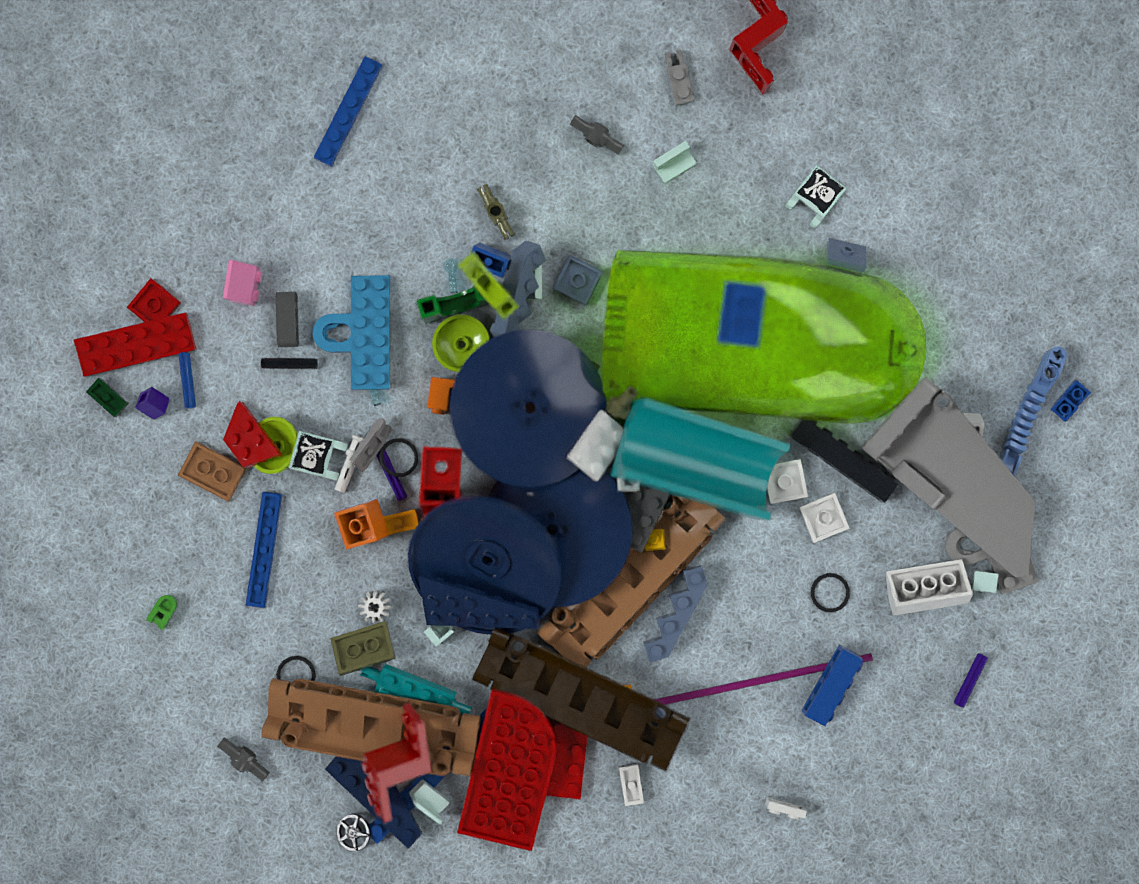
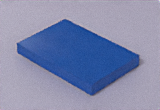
M725 281L718 343L759 347L766 286Z

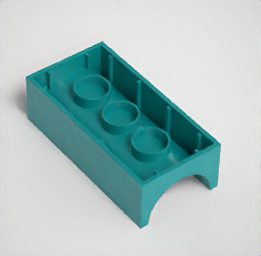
M648 399L634 400L631 402V410L626 418L610 476L750 519L770 521L772 513L766 507L768 481L779 458L789 452L790 444Z

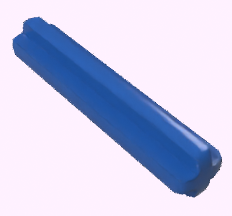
M182 352L178 356L184 407L191 409L196 407L190 353Z

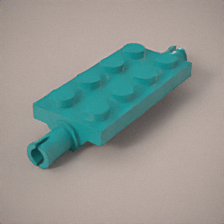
M386 663L381 671L368 667L362 669L360 676L376 681L377 686L374 691L376 693L453 706L459 709L461 716L463 713L469 714L472 706L456 701V691Z

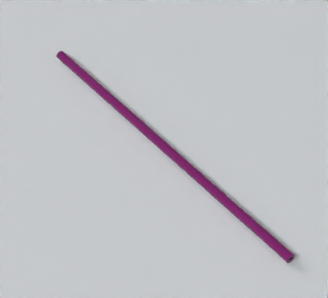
M871 653L860 655L863 663L873 661ZM828 662L654 700L667 705L822 672Z

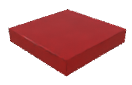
M150 278L127 308L141 320L148 322L171 316L182 302L154 279Z

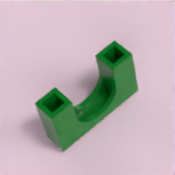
M474 285L468 290L450 296L436 297L434 294L416 300L421 319L426 324L490 305Z

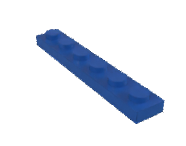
M364 56L313 157L314 159L332 167L383 67L381 63Z

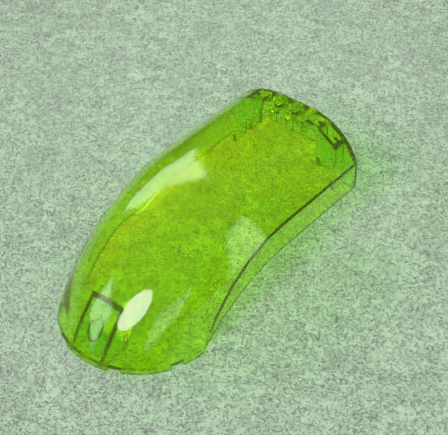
M617 250L613 258L607 289L602 350L603 394L606 397L607 403L612 396L618 397L628 387H633L637 390V396L634 400L648 399L683 411L857 424L880 418L894 410L916 387L923 372L927 349L926 333L922 319L907 296L900 289L882 278L817 263L755 256ZM725 281L766 286L759 347L718 343Z

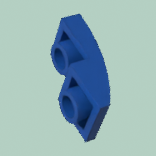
M1075 379L1050 410L1066 422L1078 410V406L1091 392Z

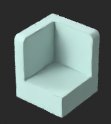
M975 571L973 585H970L971 590L996 593L998 574Z
M431 625L424 633L435 646H438L455 629L452 626Z

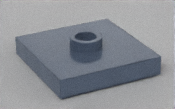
M829 238L827 242V264L865 272L866 246Z
M569 255L552 290L587 306L604 271Z

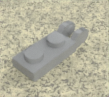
M681 49L676 50V58L679 63L676 66H672L670 53H665L667 74L675 106L694 102Z
M383 418L377 419L372 425L370 432L349 460L359 470L364 472L386 443V439L392 432V427L389 424L386 425V421Z

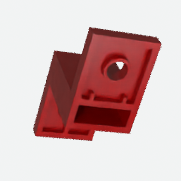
M749 0L761 18L735 36L729 50L763 95L769 91L774 81V76L768 68L765 69L762 65V59L757 52L783 34L789 21L787 14L777 7L776 0Z
M423 446L419 506L424 513L423 517L433 508L446 501L464 497L460 489L461 448ZM438 463H445L447 469L444 472H438L436 470Z
M410 703L402 705L403 713L401 718L406 727V730H404L405 739L363 753L364 762H362V767L365 774H367L365 784L370 791V794L367 795L368 801L371 806L374 805L376 815L381 816L384 823L392 820L387 787L431 772L424 721Z

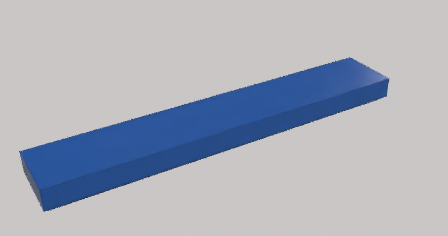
M262 492L245 606L266 608L283 494Z

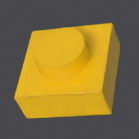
M653 530L645 550L666 549L665 530Z

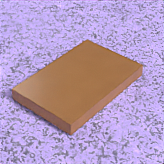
M195 441L178 476L230 502L247 468Z

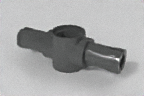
M575 115L570 123L571 126L584 133L585 140L597 148L605 146L619 155L624 146L610 137L609 130L598 122H594V124L592 122L588 123Z
M225 737L217 745L219 749L230 756V763L236 770L242 773L245 771L247 773L251 772L262 782L269 775L270 772L257 763V759H255L256 754L245 746L242 748L240 746L237 747Z

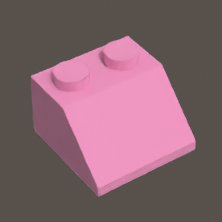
M229 260L223 298L232 303L254 306L255 302H258L259 299L258 283L262 281L260 268Z

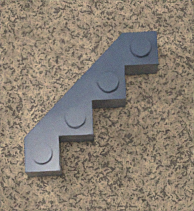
M524 241L511 252L510 259H512L510 269L506 271L503 285L505 286L504 290L512 297L519 308L505 320L497 313L495 323H492L490 329L493 338L507 332L520 330L518 324L532 314L526 297L539 288L533 271L546 262L539 244Z
M701 565L682 571L687 589L669 594L674 613L657 617L661 636L643 641L650 663L669 657L708 584Z

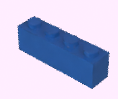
M840 644L838 645L802 708V712L806 717L823 726H826L833 719L834 710L837 705L839 706L842 703L846 689L852 686L854 675L862 668L863 659L859 654Z

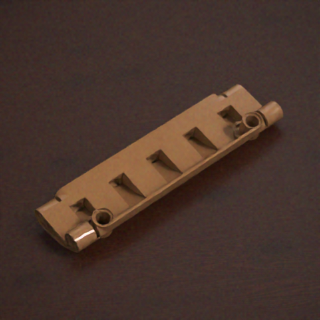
M670 494L666 504L672 502V505L669 508L664 506L653 529L665 530L666 549L646 551L644 548L643 552L631 548L622 571L614 582L604 590L606 594L600 593L580 604L556 607L552 612L551 619L537 633L563 657L587 668L593 661L589 656L599 659L711 541L713 534L709 529L715 532L726 518L714 507ZM679 510H680V511L682 512V513L680 514V516L675 517V515H676V514L679 512ZM566 613V618L560 621L561 615ZM574 622L576 623L573 629L569 628Z
M272 678L268 694V717L263 724L261 736L266 739L281 740L285 746L364 761L363 753L405 739L404 730H406V727L401 718L403 713L402 705L410 703L424 721L431 772L428 773L444 776L453 771V774L470 777L476 754L481 716L463 713L461 716L459 709L453 706L317 681L295 679L290 682ZM293 718L300 719L299 722L292 721ZM443 746L450 747V750L443 749Z

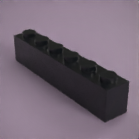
M810 416L807 418L801 417L788 435L878 501L885 503L898 486V483L894 481L896 479L888 472L882 473L876 463L872 461L868 463L863 459L864 455L857 450H850L848 443L840 438L836 440L832 437L833 433L825 427L823 429L816 425L818 422Z

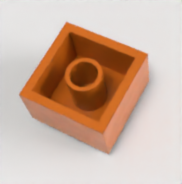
M378 499L334 513L346 550L389 536Z

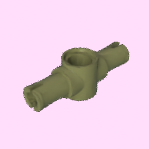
M488 184L483 185L485 192L482 187H479L477 192H479L485 203L484 207L490 220L499 228L504 240L509 239L507 232L510 237L514 236L515 233L507 221L508 217L503 205L499 203L497 198H494ZM499 208L501 210L500 215H491L492 209Z
M628 387L622 395L618 397L612 396L609 399L606 412L614 421L619 418H627L631 410V402L637 396V390L633 387Z

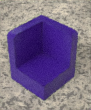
M150 387L140 393L135 408L148 417L156 419L166 413L170 399L155 388Z

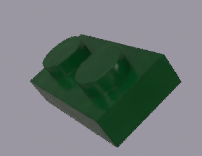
M97 378L86 391L88 395L116 418L129 404L101 378Z

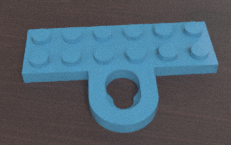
M389 275L351 276V313L324 315L317 320L313 327L314 341L322 350L329 353H351V390H390ZM342 324L347 325L351 330L349 339L343 342L330 339L327 335L330 329Z

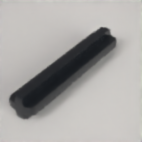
M315 358L261 359V368L317 369L318 360Z

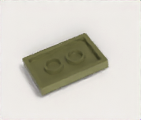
M386 621L330 638L340 676L396 659Z

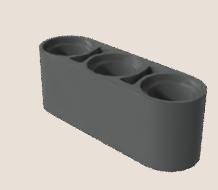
M276 292L278 347H298L297 292Z

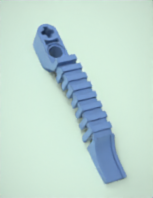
M1057 346L1044 353L1034 379L1027 386L1028 391L1024 393V399L1019 404L1020 408L1015 413L1016 417L1012 420V426L1009 427V434L1005 437L1006 442L1002 445L1000 459L1014 476L1023 457L1019 454L1025 452L1027 448L1023 445H1026L1029 440L1025 438L1031 433L1028 431L1034 425L1031 422L1036 420L1037 415L1035 413L1041 409L1039 404L1045 402V395L1060 376L1066 361L1067 352L1062 347ZM1045 370L1050 372V378L1045 375Z

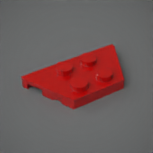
M239 401L223 441L242 467L249 468L257 463L267 462L270 458L281 457L283 455L244 402Z

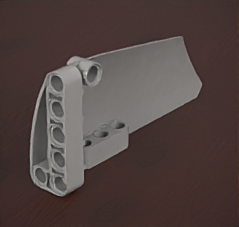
M924 377L867 439L862 449L873 459L878 460L888 468L900 482L931 508L937 510L1016 578L1029 576L1035 500L954 404L952 398L929 378ZM940 397L948 398V405L946 407L938 406L937 401Z

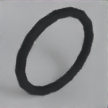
M394 438L387 441L382 446L379 454L382 468L389 475L395 477H405L411 474L418 463V452L415 446L410 441L402 438ZM394 442L407 444L414 453L413 466L404 473L392 472L384 463L383 454L385 449Z
M826 573L819 576L813 582L811 598L818 609L824 612H836L847 604L850 598V588L842 576L835 573ZM834 577L844 584L846 597L840 606L825 608L817 602L815 587L821 579Z
M290 656L278 666L276 677L281 679L282 667L291 660L304 661L311 669V681L316 679L315 668L305 657Z

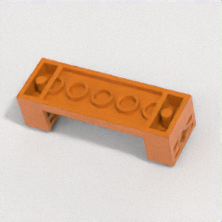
M431 377L427 408L432 409L431 413L445 415V411L450 412L451 392L455 380ZM528 402L525 411L529 414L534 413L536 410L535 404Z

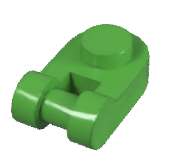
M173 595L160 597L146 621L154 622L158 625V628L164 630L178 607L177 599ZM159 612H161L162 614H164V617H163V618H160V617L158 616V613H159Z

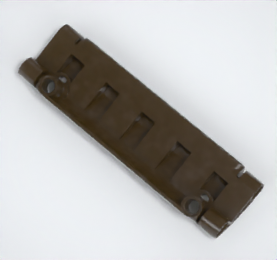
M500 628L493 629L488 646L472 678L473 681L489 687L491 681H493L490 690L494 688L520 695L534 703L547 718L642 763L647 764L650 756H652L650 765L665 772L690 721L689 717L668 708L665 704ZM521 642L524 645L523 649L515 651L513 649L514 643ZM514 655L518 657V659L514 660L511 658V656ZM658 708L663 709L665 712V717L662 719L655 716V710ZM654 721L658 723V727L652 725L651 722Z

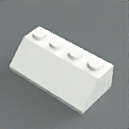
M962 559L886 572L888 599L893 616L968 604L973 595Z

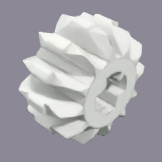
M374 590L373 596L370 592H367V598L361 597L360 599L365 604L358 605V608H364L360 615L367 614L365 621L372 617V623H376L377 618L382 622L384 620L383 615L389 616V612L385 609L389 610L392 608L391 605L385 604L390 601V598L383 600L382 598L385 596V593L382 592L378 596V590ZM372 602L374 604H379V607L377 608L379 611H376V609H371V606L373 605Z

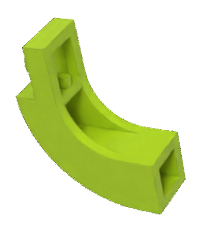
M473 252L458 264L469 281L504 320L519 308L512 297L495 280Z

